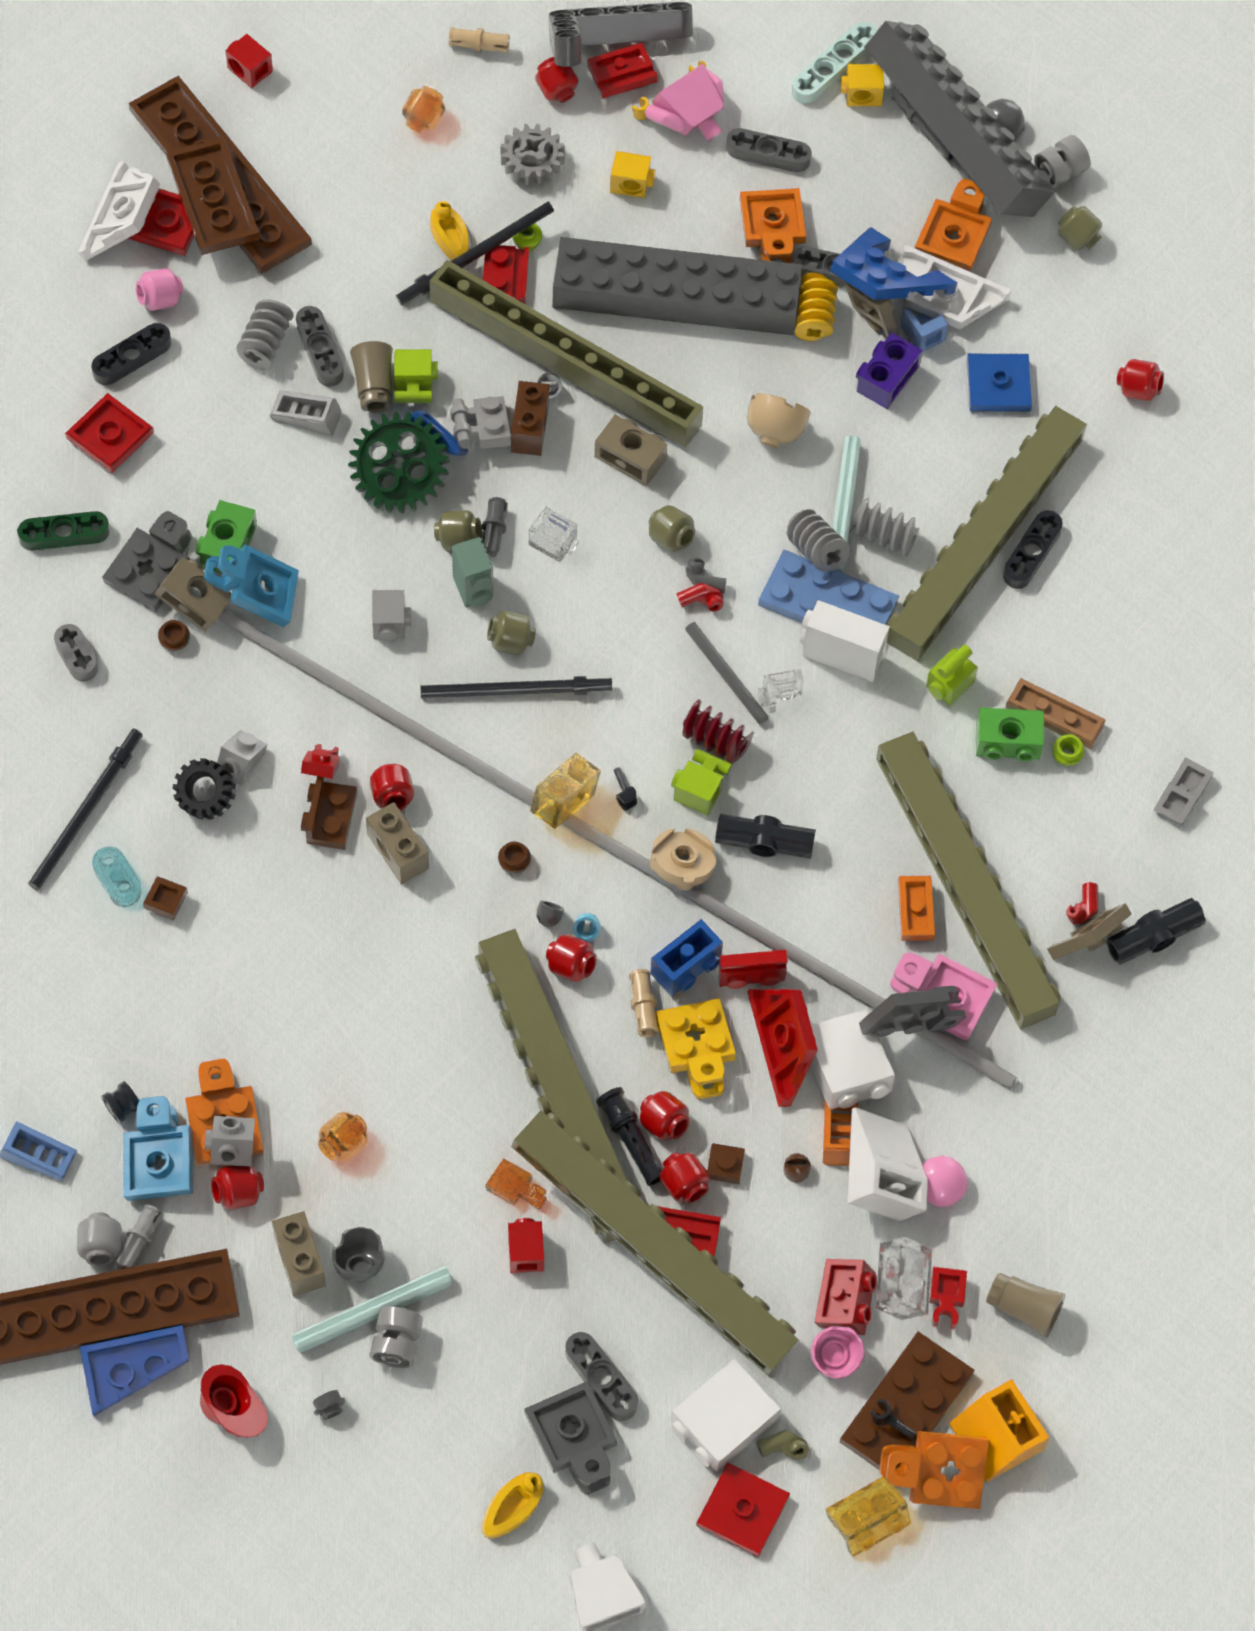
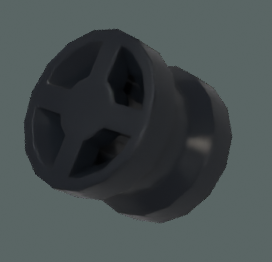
M125 1081L118 1084L117 1090L114 1092H106L101 1096L104 1105L117 1123L123 1122L126 1119V1115L130 1112H137L139 1100Z

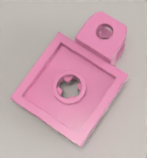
M914 953L903 954L890 982L891 988L897 993L928 991L934 987L956 986L958 991L957 999L961 1002L948 1003L950 1010H964L966 1018L956 1027L946 1029L945 1031L966 1042L998 984L941 954H938L933 963Z

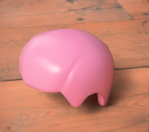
M942 1155L929 1158L922 1164L928 1179V1203L937 1207L953 1206L963 1198L967 1190L968 1180L964 1168L959 1162Z
M832 1326L824 1329L814 1338L810 1350L813 1365L822 1375L834 1379L849 1377L860 1368L865 1355L862 1339L849 1327Z

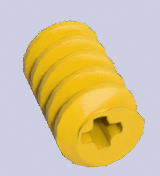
M807 273L801 278L795 335L804 341H816L820 338L828 337L834 332L833 323L835 322L834 313L836 312L835 304L837 302L838 285L819 273Z

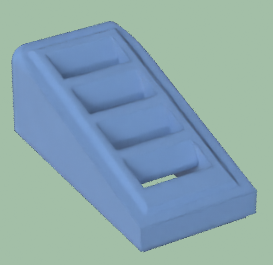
M16 1121L0 1152V1157L14 1164L63 1181L77 1150ZM19 1138L25 1140L21 1151L15 1149ZM32 1143L38 1145L33 1157L27 1154ZM44 1148L51 1150L46 1162L39 1160ZM57 1153L63 1154L64 1156L58 1168L51 1166Z

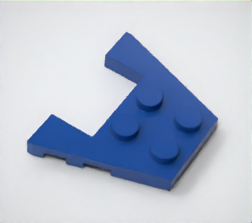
M872 227L868 228L833 260L830 270L873 300L908 298L909 292H918L922 296H933L934 290H944L946 295L953 294L958 283L939 270L917 277L907 271L905 265L893 262L884 256V252L889 250L891 239Z

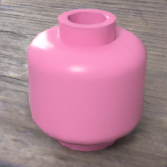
M168 268L144 272L135 285L136 297L141 305H145L150 311L174 307L179 301V295L183 293V284L178 276L176 277Z

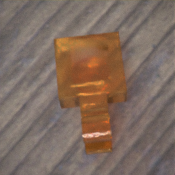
M504 1158L485 1184L487 1191L513 1206L521 1198L533 1207L541 1209L547 1200V1197L544 1196L547 1191L544 1188L533 1183L530 1184L532 1181L531 1173Z

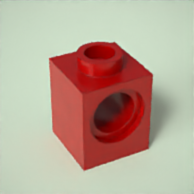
M245 34L239 40L233 41L225 50L227 68L251 89L273 72L272 54L248 34Z
M520 1218L515 1220L514 1223H508L510 1273L544 1272L542 1221H535L532 1218Z

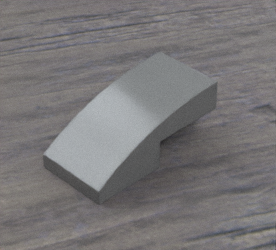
M1185 757L1172 781L1168 783L1154 811L1182 826L1209 784L1214 772Z

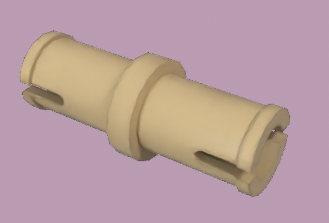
M451 27L449 32V39H451V41L449 40L450 47L473 48L475 52L489 50L508 53L509 34L484 32L482 28H477L476 31L454 27Z
M636 969L629 974L633 993L631 1008L636 1013L638 1035L640 1037H652L659 1033L655 1014L657 999L656 996L652 995L650 971L647 969Z

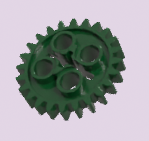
M397 411L394 412L393 420H389L385 414H382V423L379 425L373 419L370 420L373 429L368 431L365 428H361L360 430L365 436L363 440L353 439L359 446L358 450H349L350 455L356 458V461L348 463V466L351 469L357 470L350 478L352 481H361L355 489L359 493L366 491L363 498L367 502L375 498L374 506L377 509L385 503V509L388 513L392 512L394 505H397L398 511L401 514H404L405 505H409L413 511H416V502L419 500L427 506L428 502L425 496L430 494L433 497H437L438 495L433 489L435 485L439 487L445 486L441 479H439L440 475H449V471L442 467V464L449 463L450 459L448 456L441 455L448 450L446 444H437L443 436L440 432L431 435L435 428L432 423L423 428L424 419L421 416L413 422V416L410 412H407L404 420H401L400 414ZM409 436L416 437V445L412 449H402V443L405 438ZM377 447H386L387 453L384 458L380 460L373 459V452ZM421 452H425L424 457L413 458L419 455ZM401 456L404 461L401 462L402 467L397 469L395 466L397 463L396 458ZM419 465L425 466L426 471L423 477L420 479H413L411 477L414 467ZM385 467L377 473H373L374 468ZM389 475L396 476V483L392 488H382V481L385 477Z

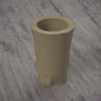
M362 342L350 350L355 369L358 398L360 399L363 411L379 413L386 411L391 406V362L393 348L385 342Z
M999 1273L992 1283L986 1303L998 1307V1311L1014 1317L1047 1338L1058 1319L1066 1294L1028 1283L1015 1276L1010 1278L1005 1274Z

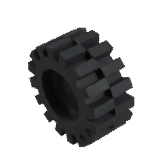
M200 758V761L191 760L189 761L191 764L189 766L184 764L181 767L183 770L181 775L176 773L174 778L178 781L177 784H173L172 788L176 791V794L173 796L179 802L178 806L186 811V813L202 820L203 818L208 820L214 819L215 815L222 816L224 814L222 810L225 808L229 810L232 806L229 804L230 799H235V794L232 793V790L236 789V784L231 780L233 779L232 774L219 763L213 760L209 761L206 758ZM210 777L216 786L215 793L207 801H198L193 794L194 784L200 778Z

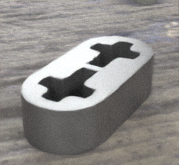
M73 624L59 627L54 634L56 649L70 674L78 681L91 680L98 672L96 655L79 627ZM69 636L71 639H74L75 648L71 649L67 641L64 642V638ZM81 656L83 662L88 664L89 667L87 669L78 666V657Z

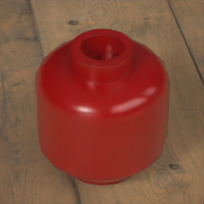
M551 57L537 67L538 72L535 75V81L547 100H558L560 103H563L575 95L574 90L578 86L579 80L571 66H558L554 62V57Z
M1131 359L1124 368L1121 367L1119 369L1117 385L1121 386L1124 397L1151 401L1162 392L1164 372L1160 371L1159 365L1155 362Z
M395 763L385 764L377 768L370 776L369 784L372 796L379 808L382 809L394 802L401 811L413 800L415 793L413 782L408 769L403 765Z
M572 935L560 936L556 941L551 942L546 950V959L548 960V967L551 973L572 982H579L584 978H588L593 973L597 963V955L594 953L593 946L588 941Z
M660 1091L654 1095H648L642 1101L640 1106V1123L659 1140L669 1141L671 1139H678L686 1132L690 1123L689 1109L670 1092Z
M676 1152L665 1159L663 1162L664 1168L660 1174V1181L675 1201H686L687 1204H691L701 1199L708 1192L710 1175L696 1155L692 1153L680 1155L679 1152Z
M223 1166L217 1171L216 1177H213L211 1180L212 1194L217 1204L221 1203L227 1210L253 1206L258 1201L259 1193L264 1191V1180L262 1174L255 1172L251 1166Z

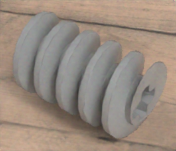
M270 299L259 301L250 317V321L246 325V330L242 334L241 340L236 346L239 357L257 369L269 368L271 366L270 360H273L276 356L275 350L280 347L279 340L284 338V331L289 328V321L294 317L293 311L279 301Z
M866 498L859 505L853 517L849 533L856 527V535L861 538L868 531L869 542H874L879 537V545L885 547L891 541V550L896 552L902 546V555L907 557L919 532V528L915 527V517L904 523L903 512H900L894 519L892 518L893 508L889 507L882 514L881 503L878 502L873 509H870V499Z
M802 510L790 519L786 531L788 540L818 570L823 572L834 571L846 562L850 554V545L820 515H816L814 510Z

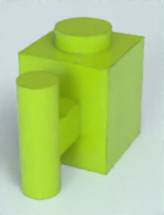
M395 349V403H432V380H438V361H432V349Z
M964 644L958 650L954 647L929 671L926 687L933 697L943 700L949 706L975 682L978 666L968 659L973 654L969 646Z
M696 749L692 761L688 760L684 769H678L671 782V787L674 788L673 800L708 816L722 791L723 775L716 773V771L728 776L732 764Z

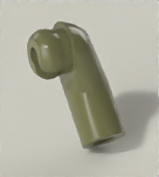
M787 1430L756 1441L762 1457L779 1451L792 1459L802 1460L809 1454L806 1440Z

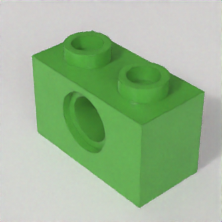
M219 500L216 510H211L206 523L208 530L205 537L201 536L197 543L196 554L200 557L202 568H206L207 559L211 556L220 557V549L225 545L234 546L238 549L245 545H250L257 527L255 509ZM223 536H230V537H231V538L226 539V540L219 539V538H221V537H223ZM214 567L215 572L221 573L218 568Z
M979 708L976 721V756H983L990 760L1016 758L1025 762L1040 759L1044 746V711ZM1004 734H1012L1016 738L1008 739Z

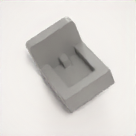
M240 730L221 746L217 763L225 767L232 774L233 779L231 780L242 785L246 782L249 768L265 755L268 744L257 739L254 735Z

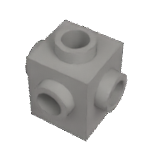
M214 1116L213 1130L206 1129L205 1150H211V1164L252 1167L255 1118Z

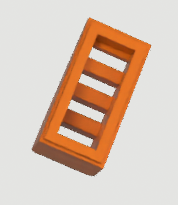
M825 1100L823 1164L849 1166L851 1126L831 1125V1123L851 1124L852 1108H858L859 1102L849 1108L839 1107L832 1109L851 1111V1114L831 1113ZM831 1136L850 1137V1139L831 1138Z

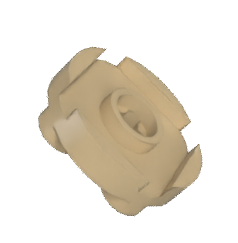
M675 828L668 829L659 834L654 841L651 850L650 868L662 879L676 885L680 890H691L695 885H700L711 877L716 864L714 846L706 836L695 830L685 828L684 832H674ZM686 854L689 856L688 861L681 860L677 855L682 857Z

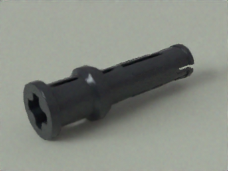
M613 1088L602 1094L596 1100V1104L600 1108L603 1107L611 1122L609 1125L611 1131L620 1134L631 1157L646 1180L647 1186L655 1185L660 1182L662 1169L637 1125V1113L631 1111L623 1097L625 1093L623 1088ZM614 1105H617L620 1110L619 1114L616 1112ZM635 1142L639 1144L648 1163L644 1162L642 1156L640 1155L638 1149L634 1144Z

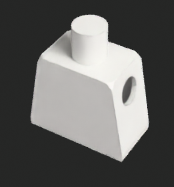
M595 1543L587 1544L576 1550L581 1567L570 1572V1585L580 1631H597L645 1612V1600L617 1555L601 1560Z

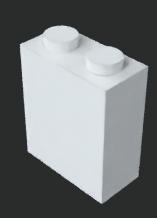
M818 600L813 611L807 610L802 622V628H804L800 638V643L804 644L802 656L874 682L885 656L890 626Z
M866 1009L811 1025L818 1048L811 1068L829 1110L839 1107L849 1108L859 1101L870 1098L880 1099L892 1092L895 1074L877 1034L862 1035L859 1022L868 1015Z
M733 1359L672 1410L671 1422L673 1424L671 1428L683 1442L688 1440L696 1449L694 1453L704 1466L708 1467L711 1465L718 1472L727 1462H730L779 1420L781 1408L745 1369Z

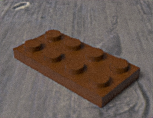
M224 137L166 153L169 168L201 256L260 240L258 228Z
M917 1331L841 1436L839 1443L879 1470L881 1453L885 1446L907 1445L916 1448L918 1431L933 1432L971 1379L975 1369ZM877 1400H886L891 1406L892 1415L916 1432L912 1440L888 1424L878 1426L872 1421L870 1410L877 1415H884L886 1411L879 1408Z

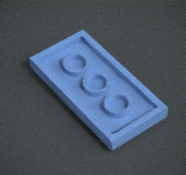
M783 549L759 598L758 605L802 623L807 610L813 611L819 600L887 625L899 601V595L837 570L830 572L820 571L807 558Z

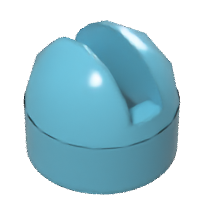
M583 913L575 920L573 927L575 936L588 942L593 941L599 935L600 922L594 914ZM585 920L591 921L590 933L584 932Z

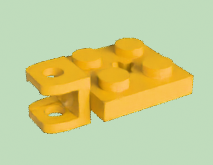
M720 998L655 1011L657 1026L670 1073L687 1071L691 1091L697 1099L722 1095L724 1092L723 1063L735 1061L736 1052ZM691 1031L703 1033L698 1041H694L693 1037H687L686 1035L690 1034ZM704 1084H714L713 1087L710 1089H705L702 1087Z

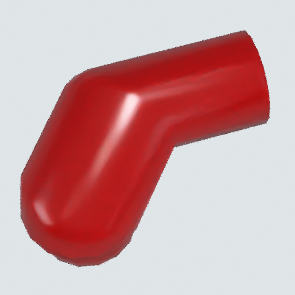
M705 583L696 584L676 593L682 608L697 601L708 606L709 610L713 612L721 610L724 606L723 594L718 589Z
M1093 882L1084 883L1082 885V901L1076 903L1074 907L1070 905L1067 908L1066 915L1072 924L1083 925L1098 913V884Z

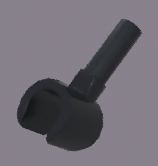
M617 767L613 771L622 792L616 795V800L619 806L624 811H627L637 805L636 790L633 786H629L621 768Z
M877 1400L879 1408L886 1411L884 1415H877L870 1410L872 1421L878 1426L888 1424L912 1440L916 1432L892 1415L891 1406L886 1400Z

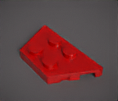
M749 989L747 994L778 1107H790L818 1051L802 991L796 989Z

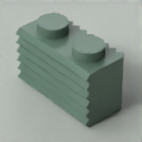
M478 537L453 545L452 576L464 606H482L488 603L493 598V565L483 540Z

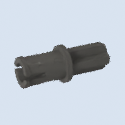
M493 497L488 500L486 520L482 522V529L484 531L483 544H485V549H487V554L490 557L497 556L502 534L506 532L507 527L504 521L508 502L501 497Z

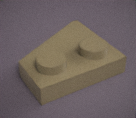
M845 283L853 308L867 321L876 333L883 329L887 338L891 332L901 337L892 313L894 306L890 299L873 300L851 284Z
M1126 903L1104 911L1071 932L1072 938L1053 944L1047 950L1053 960L1086 947L1089 951H1093L1106 943L1105 936H1111L1123 929L1122 922L1131 916L1132 913Z

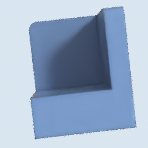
M908 308L902 313L901 328L913 345L925 351L946 340L948 323L942 315L935 319L922 313L914 316Z

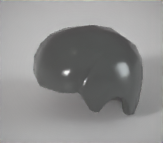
M1003 98L986 105V107H989L996 113L998 117L996 120L1000 125L1014 135L1015 141L1021 131L1025 129V117L1021 107L1014 101Z
M356 1227L344 1231L340 1244L337 1248H333V1265L336 1272L345 1280L354 1282H365L376 1276L382 1269L385 1261L381 1237L374 1230L365 1227Z

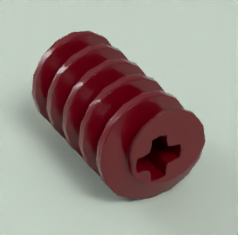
M698 699L684 719L682 736L686 739L693 737V742L696 745L704 743L706 751L710 752L715 749V755L718 758L726 755V761L734 764L748 749L754 732L752 731L746 737L743 736L744 725L733 730L734 719L732 718L725 724L721 723L723 718L722 712H719L712 718V706L709 705L705 710L701 711L702 701Z

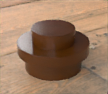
M169 620L159 629L158 640L163 648L169 651H178L189 643L190 632L184 623L178 620Z
M516 841L505 844L498 854L499 865L509 873L523 872L528 868L531 861L529 849L524 844Z

